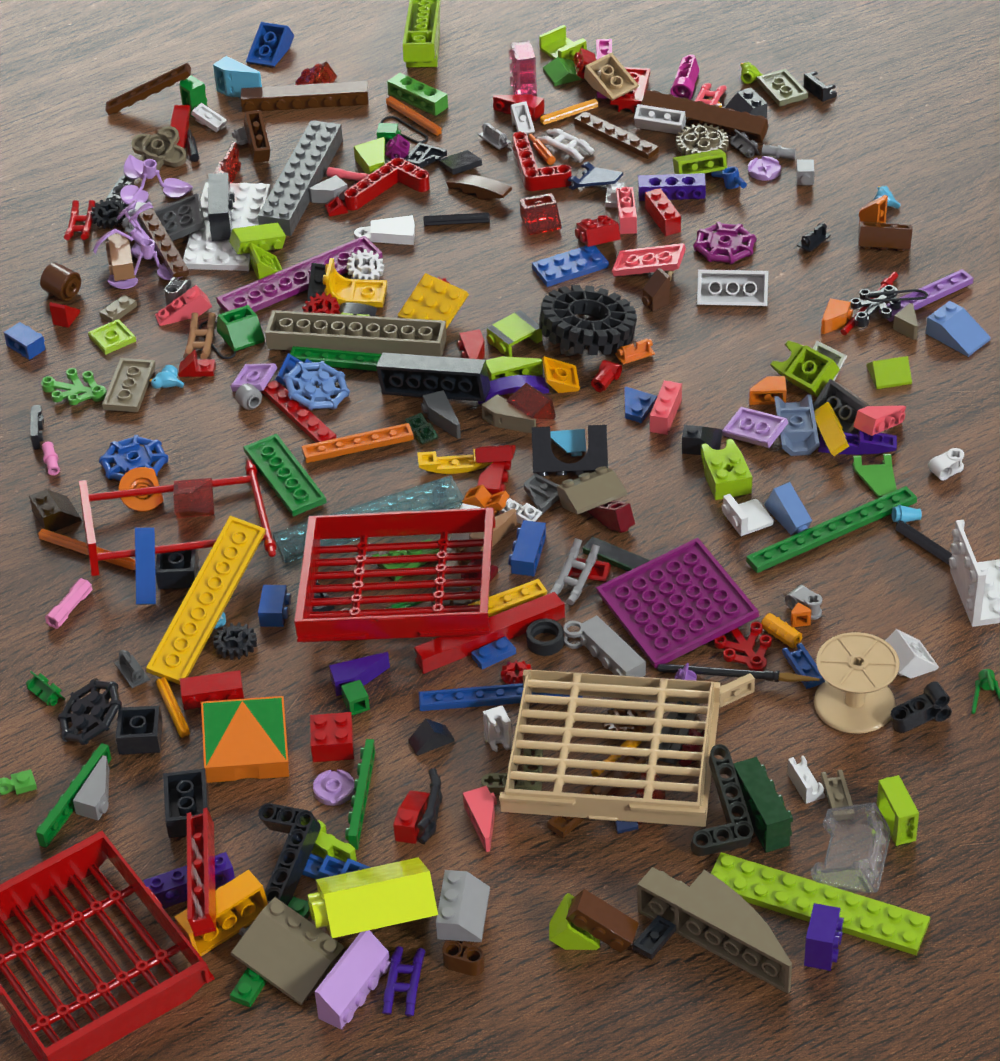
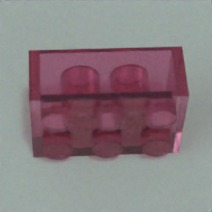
M530 41L511 43V49L508 50L509 59H511L509 70L510 73L512 72L510 85L513 86L514 95L530 94L537 96L536 57Z

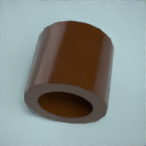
M53 262L44 269L40 278V286L44 291L64 301H69L80 290L81 277L77 272Z

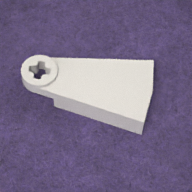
M413 215L372 220L371 226L357 228L354 231V238L366 236L371 242L414 245L415 225Z

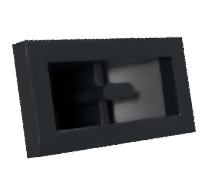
M425 719L408 739V743L417 756L454 742V738L446 725L429 719Z

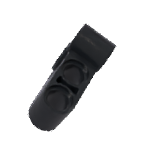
M939 682L929 683L924 688L923 694L892 709V726L896 732L905 733L934 718L936 721L942 722L950 717L952 713L951 708L948 706L950 697Z

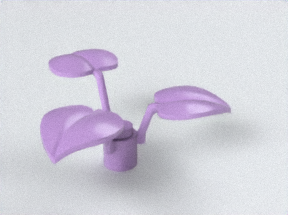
M130 154L124 164V174L130 179H138L140 177L143 180L140 188L135 185L124 186L121 189L120 196L122 202L128 205L135 199L138 200L137 202L145 203L148 200L149 194L142 189L144 188L146 178L152 179L155 175H157L161 187H164L163 193L170 198L185 196L192 190L193 186L175 178H167L163 183L159 170H156L157 162L155 160L146 159L141 161Z
M138 200L132 201L117 217V220H119L125 214L129 223L131 222L134 227L130 232L131 236L117 229H112L97 241L93 252L96 254L99 245L107 237L115 233L128 238L131 242L135 240L141 246V241L150 237L140 227L137 217L139 213L153 208L151 202L149 201L142 205L130 217L128 211L135 210Z
M149 238L143 239L141 246L136 242L131 248V254L133 257L138 258L134 269L135 275L141 258H155L159 268L157 270L158 276L165 280L172 279L165 264L161 265L159 263L154 240ZM110 275L107 282L116 288L129 289L138 283V279L135 277L115 281L114 275Z

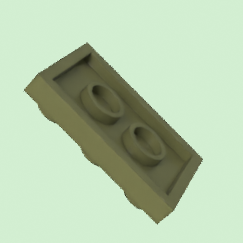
M786 69L757 77L759 85L778 106H785L808 98V92Z

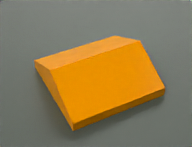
M543 356L545 379L558 393L580 390L576 365Z

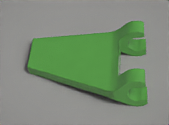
M883 454L884 460H882V464L862 465L861 455L853 456V470L878 498L897 490L891 454Z

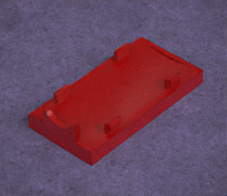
M624 67L638 83L639 87L613 101L611 100V105H618V112L627 108L634 113L635 106L637 104L641 105L650 77V69Z

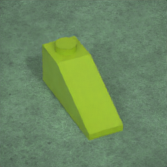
M501 356L486 360L489 381L514 375H543L542 359Z

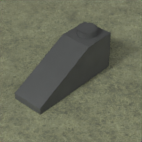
M444 390L423 395L421 409L423 414L427 415L429 421L455 438H461L460 423Z

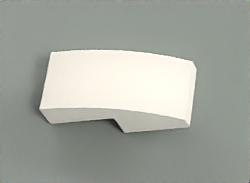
M511 498L506 501V506L498 513L500 515L515 508L517 523L522 524L523 520L536 522L542 515L540 510L526 503L522 506Z

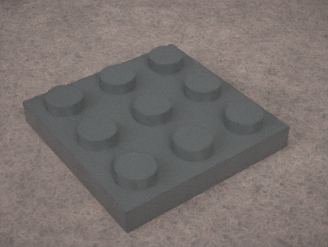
M198 193L154 211L172 241L183 238L205 227L201 200Z

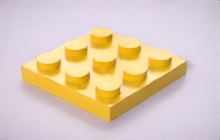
M425 273L398 313V317L446 321L447 329L469 294L463 289Z

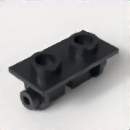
M819 223L814 228V231L802 237L797 246L808 252L813 251L831 236V234L826 233L827 225Z

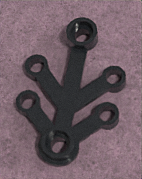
M886 285L878 291L860 290V299L852 298L850 300L851 308L869 307L864 312L856 314L855 325L857 327L868 326L869 316L878 307L882 318H891V309H900L901 301H890V308H887L885 302L868 301L865 299V295L898 291V289L892 285ZM898 293L868 296V298L891 299L896 298Z

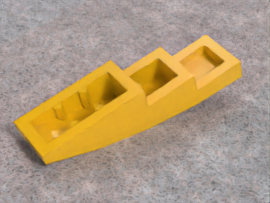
M826 402L814 410L815 420L830 453L835 456L848 448L849 444L842 430L843 427L830 403Z

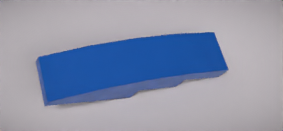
M310 854L302 875L313 879H321L371 867L349 858L346 862H343L329 855H326L325 859Z

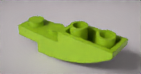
M318 820L321 829L311 853L325 859L326 855H329L343 862H346L348 858L357 862L355 848L351 844L344 843L333 835L327 834L326 825Z

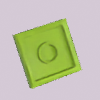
M119 319L88 332L89 338L105 355L136 342L135 335Z

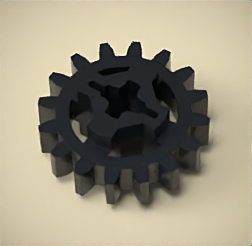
M107 198L106 201L100 200V204L95 203V207H92L91 212L93 223H97V227L103 226V229H106L107 226L112 229L114 225L119 227L118 224H122L123 219L126 218L124 214L117 220L118 215L126 208L125 203H122L121 200L116 202L115 198L112 201H109V198Z
M238 622L237 626H234L233 623H230V627L222 626L223 631L217 630V635H214V648L217 650V654H222L223 658L230 656V660H233L234 657H237L239 660L241 655L248 657V652L253 653V647H257L256 633H254L253 628L248 629V624L241 626V623Z

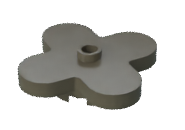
M163 127L157 134L151 136L150 134H138L131 141L133 151L141 155L139 160H155L157 162L156 170H160L163 164L178 167L187 160L185 149L177 145L180 137L175 127Z

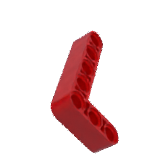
M521 131L513 134V151L526 190L538 191L571 185L572 182L568 181V178L572 176L569 165L537 168L527 134Z
M394 158L347 189L344 193L345 206L350 211L357 210L398 182L418 192H426L430 189L429 173L402 158Z

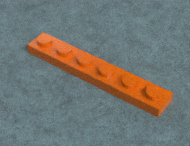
M409 423L303 445L302 452L306 463L411 441L414 440V436Z

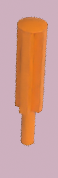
M529 134L528 137L533 142V147L547 164H554L556 158L539 139Z

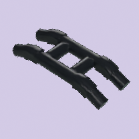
M431 768L428 771L431 779L429 800L425 814L417 824V828L424 831L418 838L421 844H425L436 832L438 812L443 798L440 790L441 779L435 768Z

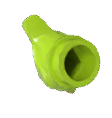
M750 62L740 64L742 67L741 80L745 84H750L757 80L758 76L763 75Z

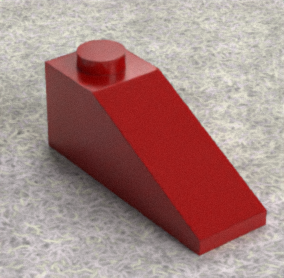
M409 791L398 808L393 824L395 841L416 844L420 832L417 824L425 814L430 793Z

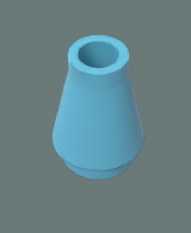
M902 505L892 508L893 522L899 523L904 521L906 523L921 520V509Z

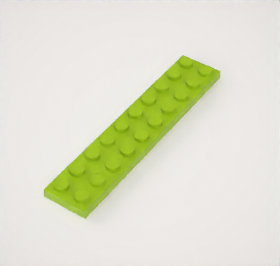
M722 852L711 871L712 875L737 892L747 903L810 922L814 903L841 908L840 917L844 918L843 933L916 956L930 923L929 916Z

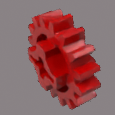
M325 292L322 293V296L316 293L315 298L310 296L311 300L305 301L307 306L302 307L304 312L340 314L338 310L340 305L337 299L332 297L331 294L326 295Z

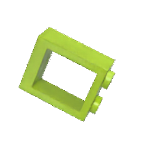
M900 776L886 777L879 780L876 809L895 845L898 846L916 841L919 812Z

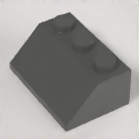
M830 379L814 402V410L829 402L843 427V432L859 433L860 430L853 427L857 411L871 405L842 384Z

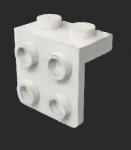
M731 494L723 496V514L740 536L773 525V518L759 500L753 499L738 504Z

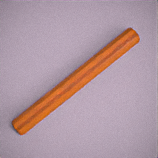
M392 96L386 98L388 106L436 136L442 133L440 126Z

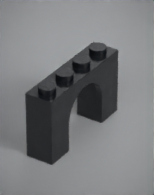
M588 425V451L576 463H564L554 456L551 449L550 427H532L533 473H537L540 476H548V473L556 472V476H566L567 472L581 475L586 473V471L595 472V469L598 467L606 466L608 468L607 425Z

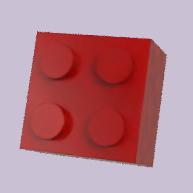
M351 712L310 715L313 762L354 759Z

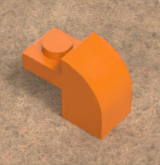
M482 484L469 489L462 502L481 508L494 507V515H496L497 511L502 510L506 506L509 494L506 491L491 495Z

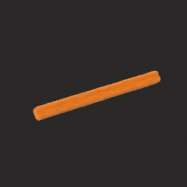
M44 528L38 533L41 540L88 555L87 543ZM97 547V553L112 552V551H109V550H106V549ZM130 557L103 560L130 570L136 569L135 559Z

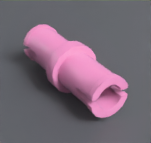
M45 442L42 444L44 463L47 464L49 475H57L60 472L57 463L58 455L54 451L53 443Z

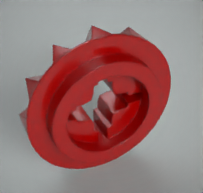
M515 660L514 663L508 661L507 665L502 666L501 678L506 684L523 683V671L532 670L531 665L526 664L524 660L522 662ZM515 670H519L518 676H516Z

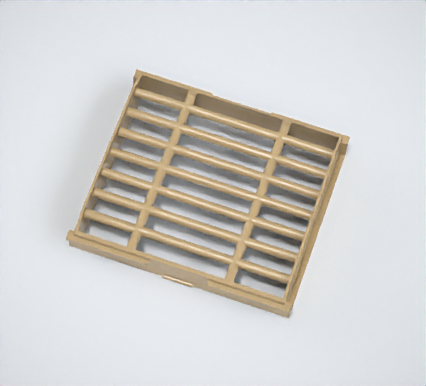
M543 670L523 671L524 688L508 766L505 790L500 792L499 796L501 812L706 827L712 777L708 760L710 751L716 742L720 707V682ZM532 692L570 695V697L532 695ZM578 695H580V696H595V697H610V698H625V699H640V700H655V701H657V703H652V702H637V701H622V700H607V699H592V698H578ZM665 701H683L685 703L688 701L691 703L708 704V706L667 704ZM530 703L567 705L568 709L567 712L530 710L529 706ZM578 706L655 711V717L575 713ZM665 712L706 714L707 718L706 721L663 719V714ZM527 718L565 720V726L526 725ZM575 721L652 726L653 732L641 733L573 728V723ZM663 727L705 730L704 737L661 734V729ZM524 733L563 736L562 743L523 740ZM573 736L648 741L651 742L650 749L574 744L570 743V740ZM663 742L703 745V751L660 750L659 744ZM522 748L560 751L559 758L520 756ZM570 752L648 757L649 760L648 764L567 758ZM659 758L701 761V768L657 765V760ZM519 764L557 767L556 774L521 772L517 770ZM569 767L646 773L647 775L646 780L565 775V770ZM657 774L699 777V784L654 780ZM516 780L554 782L553 792L514 789ZM565 783L638 788L644 789L643 798L564 793L562 792V787ZM654 790L698 793L697 802L652 799V794Z

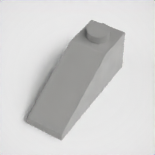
M103 755L73 799L76 814L99 820L102 814L106 813L109 806L110 771L107 756Z

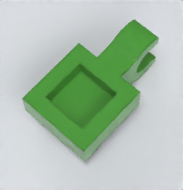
M31 769L11 774V779L0 778L1 795L11 791H15L16 795L37 789Z

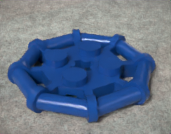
M134 435V437L111 442L109 449L99 458V463L103 466L107 479L120 481L128 471L138 467L152 468L156 476H158L157 473L168 462L169 457L165 454L161 446L162 443L158 439L151 440ZM152 462H156V464L153 467H151ZM110 463H115V466L111 468Z

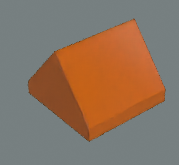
M798 602L791 611L790 626L801 627L811 625V609Z

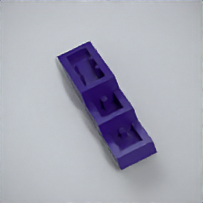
M859 431L858 435L844 432L849 447L838 454L862 455L896 451L897 436L877 433L871 436L862 431ZM820 434L818 452L830 453L822 434Z

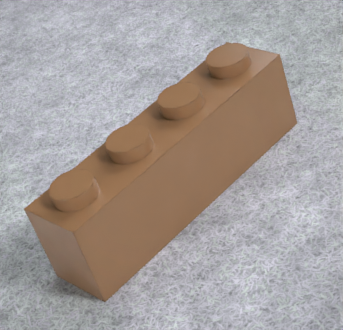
M118 233L109 236L108 241L105 243L110 275H114L115 281L135 278L129 239Z

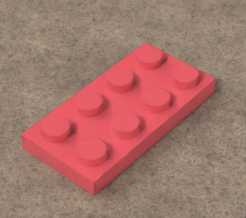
M685 244L621 250L612 269L613 276L655 273L658 268L664 271L679 269L686 250Z

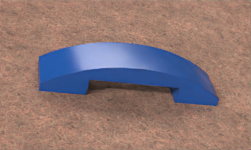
M135 528L136 605L156 604L154 528Z

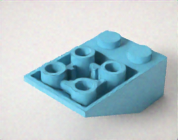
M225 56L213 64L216 90L226 96L241 98V88L262 87L259 71Z

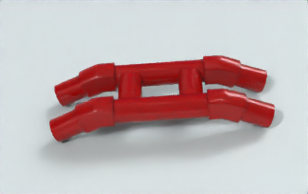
M89 200L87 215H78L79 201H72L71 216L64 235L65 240L71 239L74 232H82L80 236L82 240L89 238L93 222L91 212L92 207H95L94 200ZM76 222H85V225H75V224H76Z

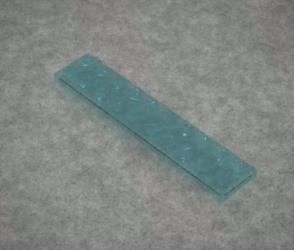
M452 475L330 515L448 510L461 506L464 498ZM308 522L273 533L274 540L285 563L303 557ZM360 538L320 539V546H337Z

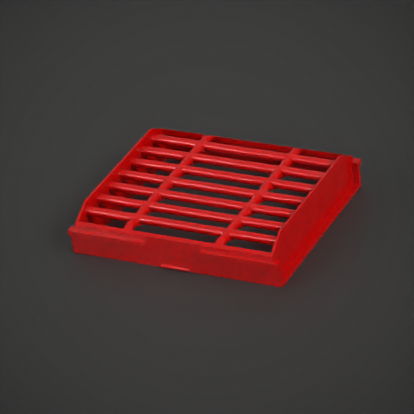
M494 507L309 516L294 620L297 642L490 634L488 606L493 528H496ZM484 532V539L448 540V534ZM440 534L438 541L367 544L368 537ZM360 538V543L357 545L320 546V539ZM483 547V552L447 553V548ZM439 549L437 554L366 557V552ZM358 552V556L354 558L320 559V554ZM483 559L482 565L446 566V561ZM438 562L436 567L364 569L365 565ZM357 565V568L352 571L318 572L319 567ZM482 573V578L445 579V574ZM437 575L435 580L363 583V578ZM355 578L353 584L316 585V580ZM481 586V591L444 593V587ZM436 588L434 593L361 596L362 591ZM354 591V595L351 597L314 598L315 593ZM480 599V605L443 606V601ZM435 601L433 607L360 610V604ZM352 605L350 610L312 612L313 606Z
M103 831L86 838L0 884V932L12 948L9 952L0 954V971L34 1017L36 1023L31 1026L28 1024L1 984L0 1002L10 1014L11 1024L37 1061H82L186 1002L205 983L215 979L209 971L206 962L166 913L158 898L149 887L144 885ZM107 858L129 884L128 887L121 891L115 890L99 869ZM93 874L109 897L102 901H97L81 880ZM74 885L90 907L82 912L77 911L62 890ZM135 892L175 945L166 950L161 949L123 899ZM55 895L71 918L64 922H58L43 900ZM116 904L155 956L147 961L142 960L104 909ZM35 905L51 926V929L43 933L38 932L23 911ZM95 914L98 916L133 962L134 968L127 972L121 970L85 922L87 918ZM16 916L32 939L23 944L19 943L4 921ZM77 925L116 978L107 983L103 982L65 930ZM57 935L96 989L88 994L83 993L45 941ZM36 946L39 947L76 998L75 1001L68 1005L61 1002L27 955V951ZM180 951L192 965L181 972L168 959ZM19 957L52 1003L56 1012L43 1016L6 963ZM159 963L162 964L171 976V978L162 983H159L149 970ZM140 974L151 986V989L142 994H139L130 982L131 979ZM120 985L124 987L132 1000L121 1006L110 992ZM101 996L112 1009V1011L100 1017L90 1003ZM81 1007L93 1021L80 1028L70 1014ZM61 1018L72 1031L70 1035L63 1039H60L51 1027V1024ZM40 1030L44 1031L52 1043L47 1048H45L35 1034Z

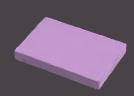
M740 407L722 430V434L729 438L770 448L787 426L788 420L780 416Z

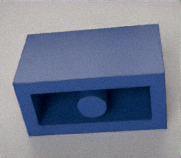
M21 322L4 332L6 345L29 360L46 350L42 334L35 332Z
M263 585L258 610L260 627H284V621L288 619L289 614L287 605L291 603V594L287 593L286 585Z

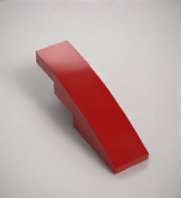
M174 105L170 126L178 130L180 139L177 145L185 149L191 108L190 105Z

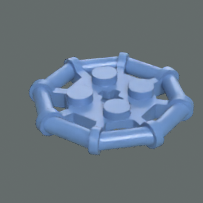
M324 361L312 363L297 362L296 366L283 377V381L287 386L288 397L308 407L311 411L312 409L324 408L336 409L337 405L350 394L344 378L345 374L325 364ZM298 373L301 374L300 378H295ZM338 382L340 388H336L334 383Z

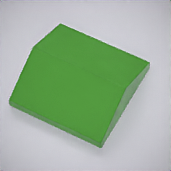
M557 57L543 67V71L554 86L582 79L576 73L574 62L569 59Z

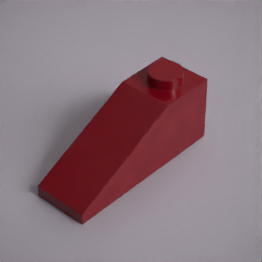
M613 500L587 511L608 529L618 531L619 533L629 530V527L635 525L630 503Z

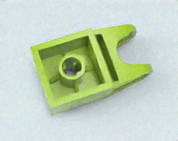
M787 341L785 346L791 351L789 359L784 362L772 361L770 365L781 376H785V379L818 398L830 379L833 380L840 371L839 367L833 359L809 346Z
M726 439V447L721 450L712 449L706 443L701 444V457L705 477L715 500L723 499V496L727 494L736 497L752 493V475L741 451L732 439Z

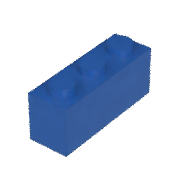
M523 520L521 528L518 527L517 541L514 540L512 547L513 554H510L508 559V565L511 566L512 574L535 576L546 539V523Z

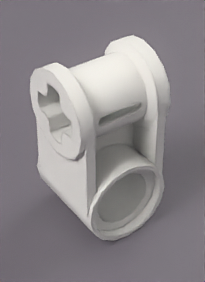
M952 448L932 458L928 463V469L940 480H946L954 474L963 471V450Z

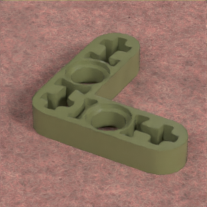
M524 749V756H531V752L535 751V757H543V750ZM523 765V772L543 773V766L536 765L539 767L538 769L530 770L528 769L530 765ZM489 773L484 775L481 779V787L487 785L490 793L494 794L504 792L508 773ZM515 781L517 784L514 786V789L542 790L543 782L535 781V785H531V781Z

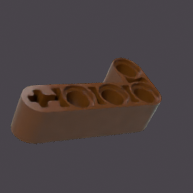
M445 940L442 948L444 966L452 971L470 976H478L484 971L483 951L481 948L473 946V942Z

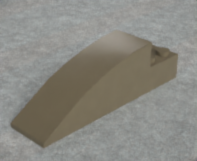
M652 867L637 884L639 913L652 920L657 915L665 918L676 925L675 933L787 994L790 992L792 962L769 925L750 904L723 881L703 870L689 887L684 882L670 877L664 871H659Z

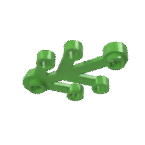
M69 368L66 371L67 378L73 384L57 382L51 376L44 377L41 382L44 392H52L51 396L54 402H60L68 398L70 405H77L79 402L90 398L93 401H102L107 393L104 386L96 384L93 372L85 371L82 374L84 382H87L90 387L83 386L75 368ZM56 388H57V389H63V390H68V391L61 392V391H59V390H57V391H55V390H56Z

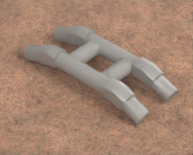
M577 538L574 539L568 558L550 593L555 592L558 595L564 583L574 586L566 600L569 605H573L579 598L589 573L596 562L600 546L593 544L586 563L577 561L576 558L582 540ZM572 567L582 570L579 579L568 576Z

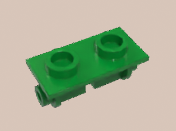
M30 671L34 677L26 682L29 691L39 696L48 706H55L59 697L65 700L60 694L62 690L54 683L51 685L47 684L49 680L41 673L37 676Z

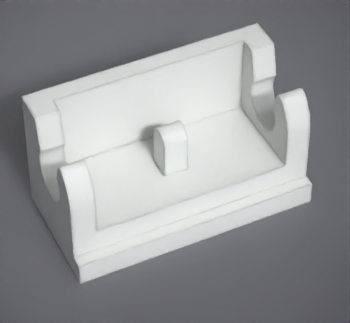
M498 706L483 711L485 741L489 742L492 750L498 752L497 743H502L506 750L512 749L511 721L504 707Z
M801 756L799 764H796L794 757L789 758L787 774L805 804L825 798L824 787L820 782L817 783L807 767L806 758Z

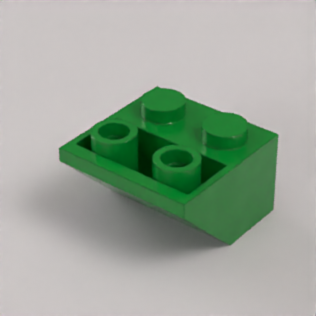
M191 75L186 80H180L179 86L182 105H190V116L194 117L191 115L192 110L201 103L207 106L205 84Z
M249 305L218 314L217 332L234 352L265 341L258 317Z

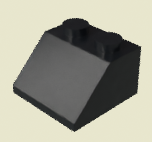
M746 88L737 92L725 108H731L739 112H748L756 116L761 115L767 118L768 103L752 88Z

